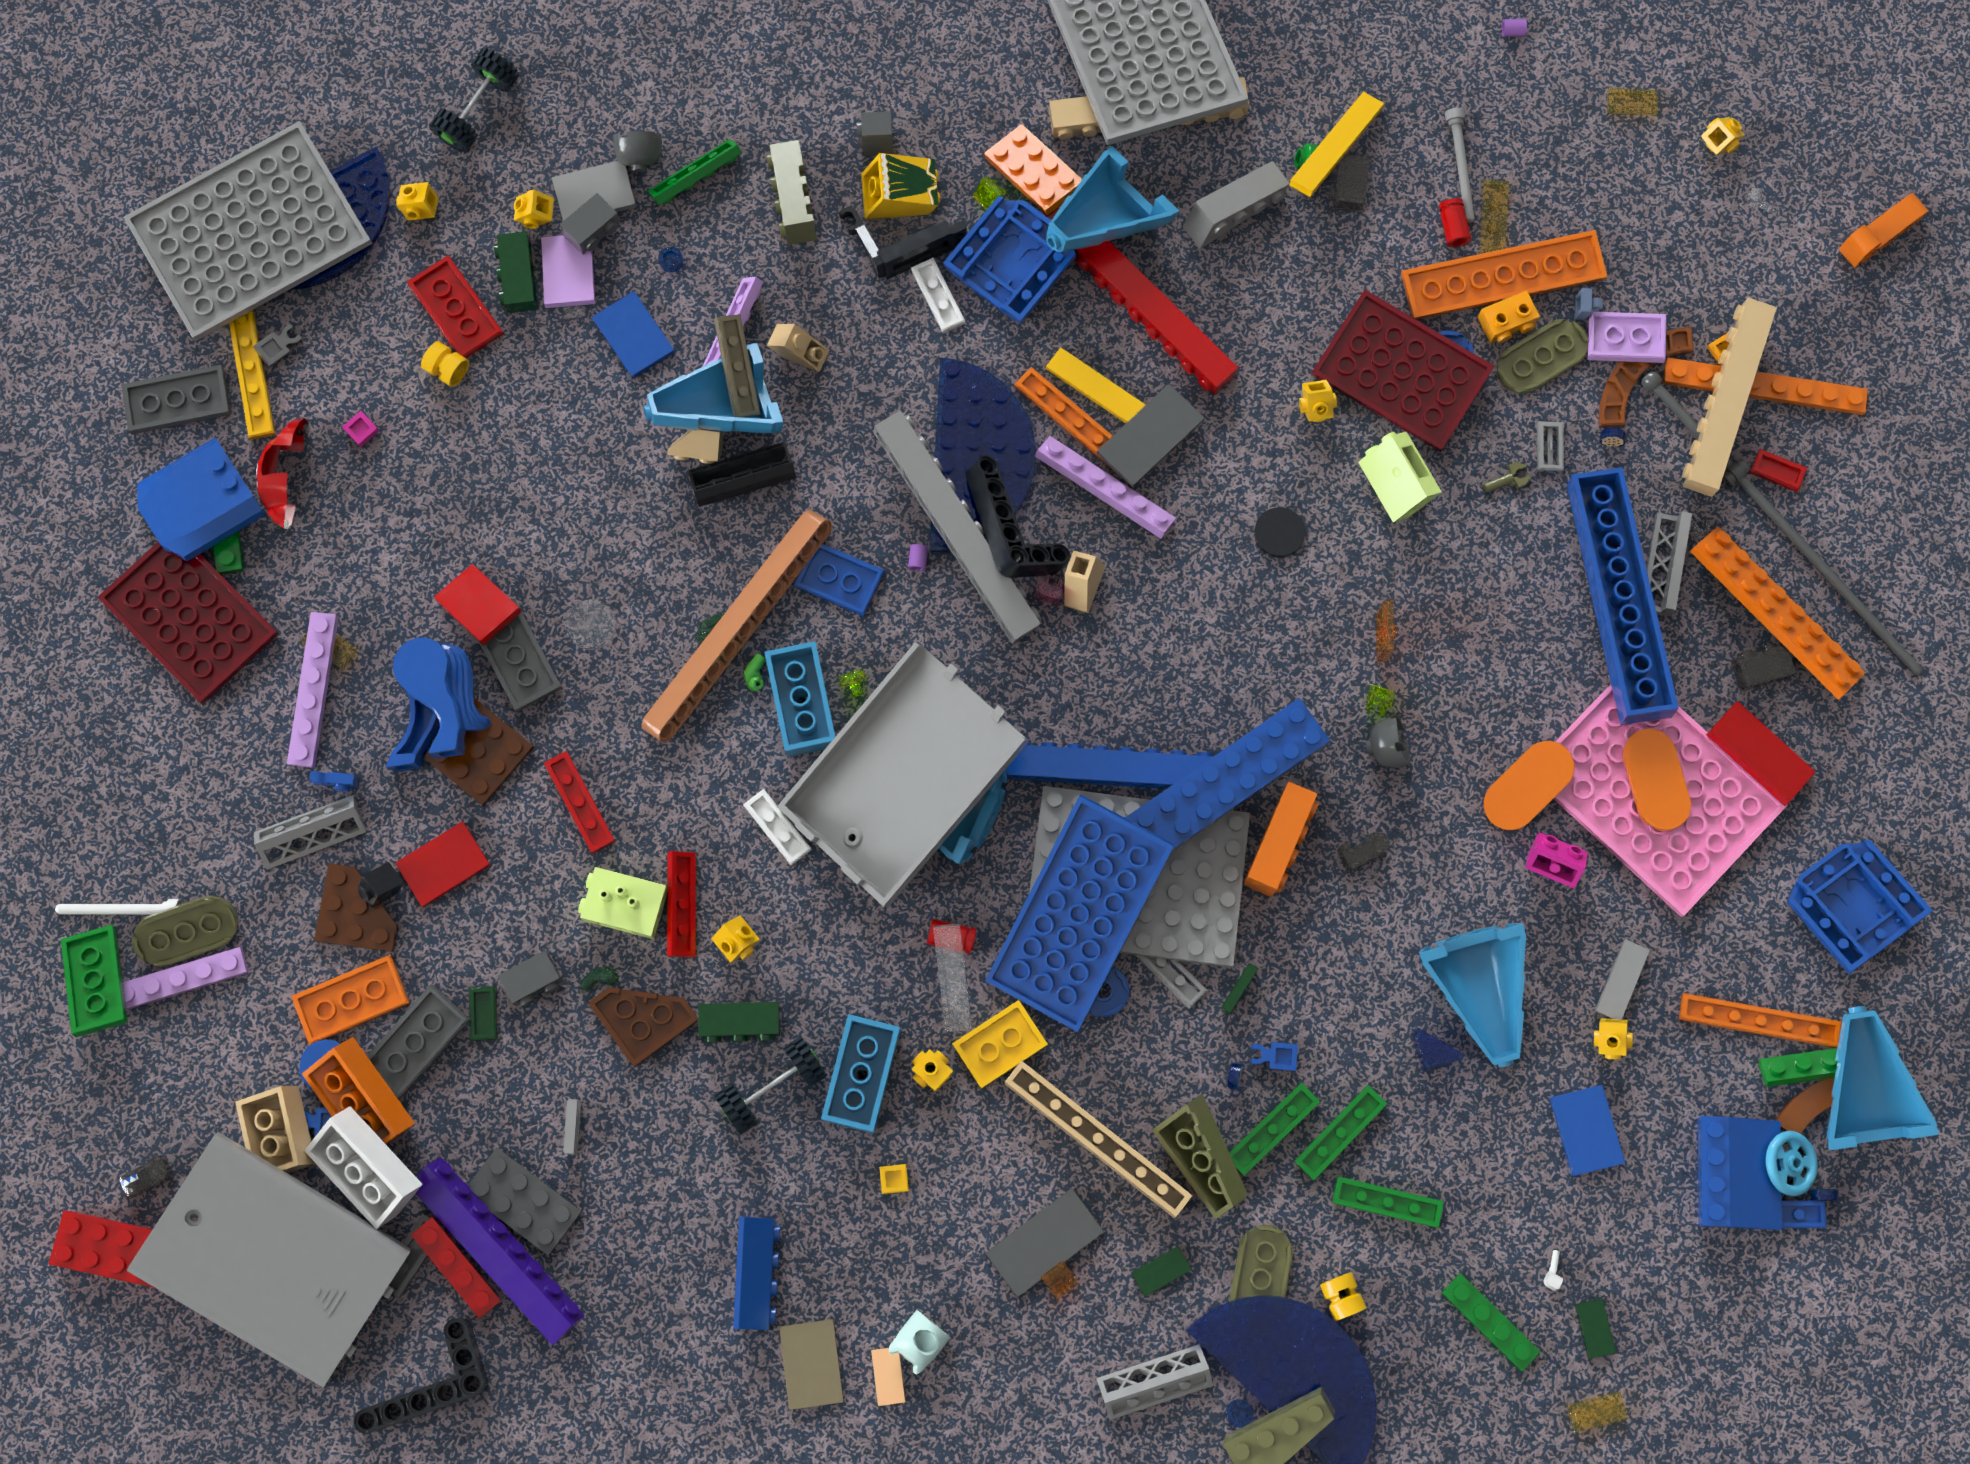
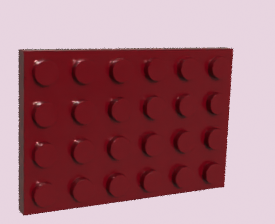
M1364 289L1311 375L1319 380H1327L1332 388L1441 452L1495 366Z
M159 541L97 597L202 705L279 635L201 554L189 561H185L181 556L164 550Z

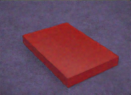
M473 564L434 596L436 602L482 645L487 643L522 612L508 596Z
M463 821L395 863L423 908L491 866Z

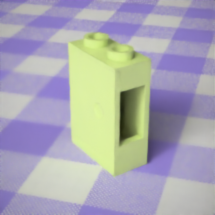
M1391 432L1381 439L1382 443L1379 446L1376 445L1365 452L1366 456L1358 462L1393 522L1409 518L1442 493L1407 432L1399 434Z
M595 867L594 872L589 873L586 881V888H588L586 899L582 898L579 904L578 913L581 914L580 918L585 922L655 939L667 897V886Z

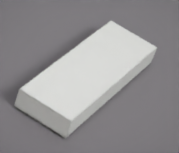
M934 258L911 267V271L942 333L964 325L965 319Z
M764 789L743 804L791 866L812 851Z

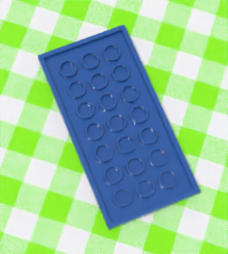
M1079 795L985 981L1078 1032L1175 844L1091 799Z

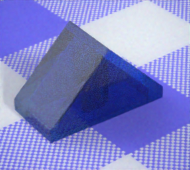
M1420 1028L1415 1029L1412 1033L1422 1071L1459 1062L1465 1056V1054Z

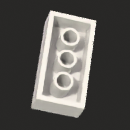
M351 1106L332 1116L304 1150L376 1230L395 1218L423 1185Z

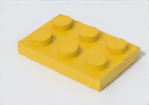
M1018 1000L952 1043V1045L982 1089L1016 1067L1021 1060L1025 1061L1048 1046V1043Z

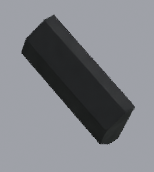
M785 441L688 470L699 507L796 478L794 466Z

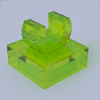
M986 176L981 179L973 197L987 210L998 196L1003 197L1005 195L1006 189H1001L997 185L996 180Z
M863 668L838 676L841 687L849 686L853 698L863 695L860 682L867 680Z
M1370 683L1366 695V700H1368L1366 711L1369 712L1373 704H1378L1381 707L1379 715L1383 716L1386 712V707L1391 708L1395 692Z

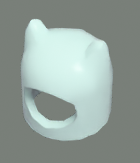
M916 1310L891 1343L889 1353L891 1355L900 1353L913 1364V1373L919 1374L935 1359L951 1337L920 1311Z

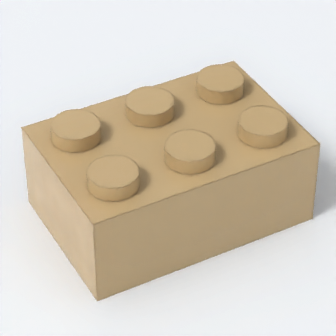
M279 1086L235 1102L246 1149L286 1173L316 1164L304 1151L311 1143L299 1086Z

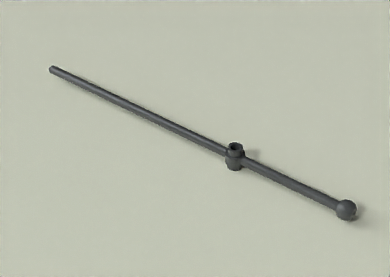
M1653 371L1648 373L1641 380L1643 387L1648 391H1654L1698 439L1700 435L1697 432L1698 423L1661 384L1660 374ZM1729 458L1722 480L1730 487L1734 483L1739 484L1914 675L1922 674V667L1746 477V473L1751 470L1749 465L1743 459L1732 462Z

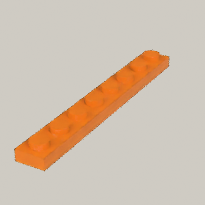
M1667 357L1665 360L1663 384L1713 392L1715 387H1712L1711 383L1715 373L1720 372L1721 366ZM1757 371L1749 397L1863 415L1866 412L1868 389Z

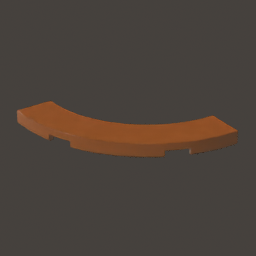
M1691 327L1666 331V358L1694 351ZM1620 361L1608 378L1601 396L1598 414L1599 428L1625 426V412L1630 391L1639 377L1656 363Z
M1827 1078L1814 1083L1789 1101L1775 1119V1121H1780L1781 1129L1801 1134L1818 1114L1831 1107L1833 1100L1831 1094L1835 1078Z

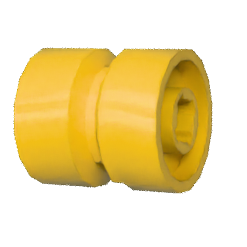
M436 341L425 352L421 361V368L433 376L439 375V380L450 387H455L467 373L469 360L457 352L452 353V349L440 341Z
M1352 1272L1320 1284L1325 1299L1331 1301L1329 1309L1334 1321L1346 1318L1367 1308L1362 1295L1355 1291L1357 1283ZM1344 1289L1347 1296L1340 1298L1338 1291Z

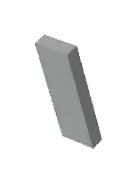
M1623 940L1595 1008V1013L1609 1019L1623 1018L1649 954V949L1629 940Z

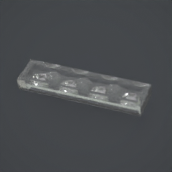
M960 923L934 926L933 932L945 1031L971 1030L973 1026Z

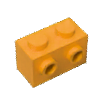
M1526 290L1481 309L1477 318L1490 343L1495 341L1503 343L1513 337L1512 334L1519 331L1521 334H1525L1533 330L1540 315Z

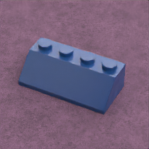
M739 1217L733 1329L771 1330V1324H776L777 1310L772 1308V1296L777 1297L778 1280H773V1271L779 1268V1252L774 1251L775 1241H780L781 1226L776 1225V1219Z

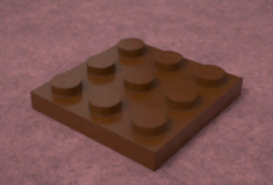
M474 698V705L478 712L490 719V727L482 731H466L464 736V755L436 759L428 751L424 758L484 807L534 749V746Z

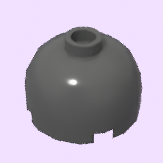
M630 131L627 132V137L620 138V133L614 134L613 149L617 160L621 164L631 167L633 172L646 171V166L655 164L660 158L662 134L659 133L655 137V132Z
M1398 715L1378 721L1370 731V740L1366 741L1369 756L1374 755L1376 761L1387 768H1400L1408 766L1411 762L1408 741L1405 742L1402 732L1405 729Z

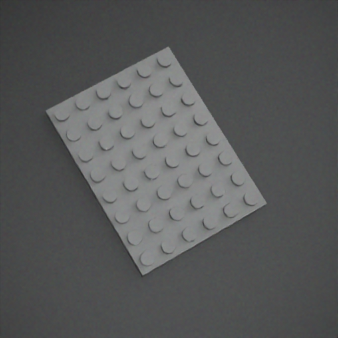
M1048 0L1107 145L1248 104V96L1205 0Z
M300 121L123 217L195 341L372 244Z
M1043 786L1030 891L1079 795L1091 799L1124 818L1150 800ZM1232 810L1170 854L1120 953L1233 968L1250 813Z

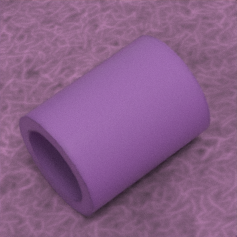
M1503 19L1502 37L1526 36V19Z
M921 544L910 545L908 569L913 571L926 570L927 546Z

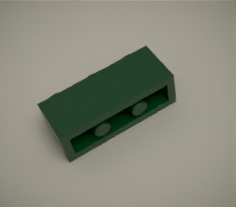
M527 231L498 234V244H494V253L496 259L500 261V267H496L498 282H502V290L499 291L500 305L505 306L508 313L538 310L531 240Z
M779 1002L698 1004V1036L701 1039H705V1043H721V1038H732V1042H748V1037H758V1041L761 1042L774 1041V1036H781Z

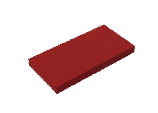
M449 255L407 281L413 293L452 348L463 357L468 358L504 334Z
M1738 701L1729 708L1706 734L1784 806L1794 798L1816 772Z

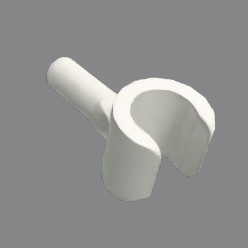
M1553 1250L1551 1267L1544 1278V1285L1553 1291L1559 1289L1563 1282V1278L1556 1275L1560 1251Z

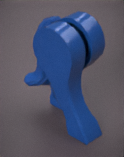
M421 637L407 641L398 649L393 661V672L395 679L407 692L411 712L407 731L400 743L392 751L386 768L393 772L422 768L425 751L435 736L439 725L440 729L431 745L429 754L436 759L464 755V736L466 731L486 730L491 724L490 719L480 714L474 705L473 672L466 653L460 647L446 643L440 645L430 638Z

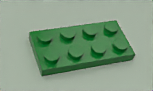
M113 925L61 939L71 1034L76 1038L128 1023L116 928Z

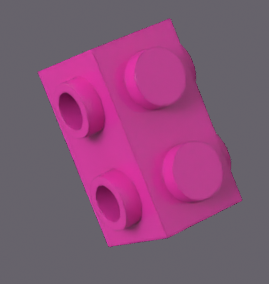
M1538 832L1528 852L1525 868L1575 889L1585 870L1588 852L1579 846L1562 842L1553 835Z

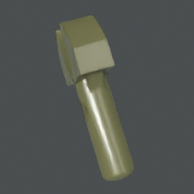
M1518 462L1509 464L1507 466V475L1484 483V491L1488 493L1509 484L1516 486L1517 490L1525 487L1531 474L1523 478L1513 476L1517 471L1526 469L1527 465Z

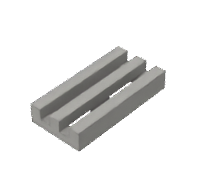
M1538 421L1537 472L1557 471L1562 473L1564 471V422ZM1544 428H1547V464H1544ZM1553 428H1557V465H1553Z
M578 1099L567 1100L563 1152L567 1155H578L581 1101Z

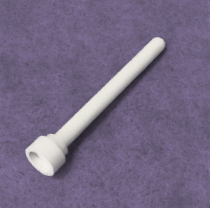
M168 899L162 904H58L55 911L58 914L152 915L183 904L181 899Z

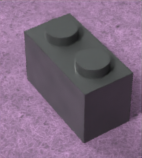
M891 111L861 113V122H857L858 147L864 150V157L877 156L879 153L894 154Z
M596 193L560 223V227L564 237L583 255L587 251L595 249L603 237L614 233L620 222L617 212Z
M545 950L498 975L511 1003L521 1007L535 1001L534 997L542 992L546 995L559 988L558 984L563 981L552 958Z

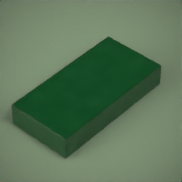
M1251 963L1247 965L1221 1006L1220 1011L1226 1015L1231 1013L1258 970L1256 966Z
M496 986L469 988L470 1041L498 1040Z
M1179 1246L1131 1272L1142 1294L1146 1297L1192 1269Z
M1603 1299L1574 1304L1587 1358L1591 1359L1615 1354L1616 1350Z

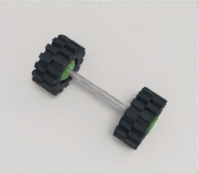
M485 47L480 50L471 63L472 70L485 81L461 116L458 117L457 114H452L451 111H446L442 108L429 124V129L433 131L434 135L459 152L463 151L466 153L477 138L476 130L471 128L472 126L466 123L464 119L487 85L491 84L502 92H508L519 76L517 68L513 67L511 62H508L505 57H501L498 52L494 53L492 49L488 50Z
M802 1036L784 1047V1050L795 1066L745 1100L732 1083L714 1095L725 1116L740 1135L758 1124L748 1104L798 1070L809 1087H812L828 1076L820 1065L819 1059L813 1050L808 1047Z

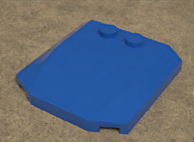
M998 196L943 264L958 280L1010 319L1022 324L1075 260L1076 254L1074 250L1057 252L1048 246L1046 238L1051 220L1029 203L1022 200H1006L1004 197Z
M216 438L211 439L137 483L138 510L163 549L181 556L185 561L191 560L266 515Z
M1871 840L1839 845L1799 875L1787 901L1792 910L1848 974L1857 970L1933 911Z

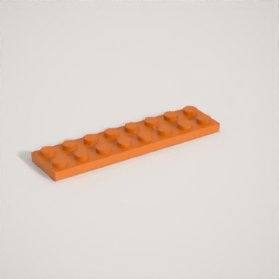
M1596 230L1402 270L1401 272L1411 316L1416 320L1494 304L1526 290L1529 296L1602 281L1608 277Z
M1717 527L1690 551L1838 700L1865 674L1860 665L1855 660H1852L1842 650L1841 646L1833 641L1823 631L1822 627L1815 623L1805 613L1804 609L1796 604L1786 594L1785 590L1778 586L1768 576L1766 571L1749 557L1746 551L1742 550L1731 540L1728 533Z

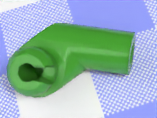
M758 653L755 654L743 673L747 687L755 692L761 690L764 686L760 670L766 663V659Z

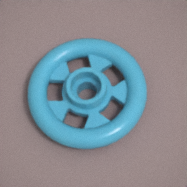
M1782 1132L1776 1135L1768 1146L1766 1170L1775 1188L1785 1195L1799 1196L1806 1193L1816 1179L1818 1162L1815 1150L1809 1140L1798 1132ZM1788 1142L1790 1150L1784 1152L1782 1145ZM1799 1147H1801V1149L1804 1152L1803 1158L1801 1154L1798 1152ZM1777 1159H1780L1781 1171H1778ZM1805 1167L1806 1173L1803 1178L1800 1174L1802 1173L1803 1168ZM1787 1176L1794 1178L1793 1185L1787 1184Z

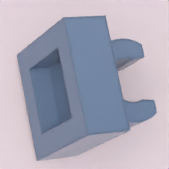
M1582 288L1575 296L1574 320L1585 321L1591 312H1599V309L1603 308V299L1592 298V289Z

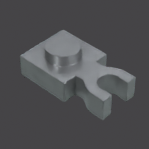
M290 323L283 328L279 336L273 331L253 346L254 350L269 368L290 353L287 346L296 345L302 340L300 335L293 339L287 336V333L293 329Z

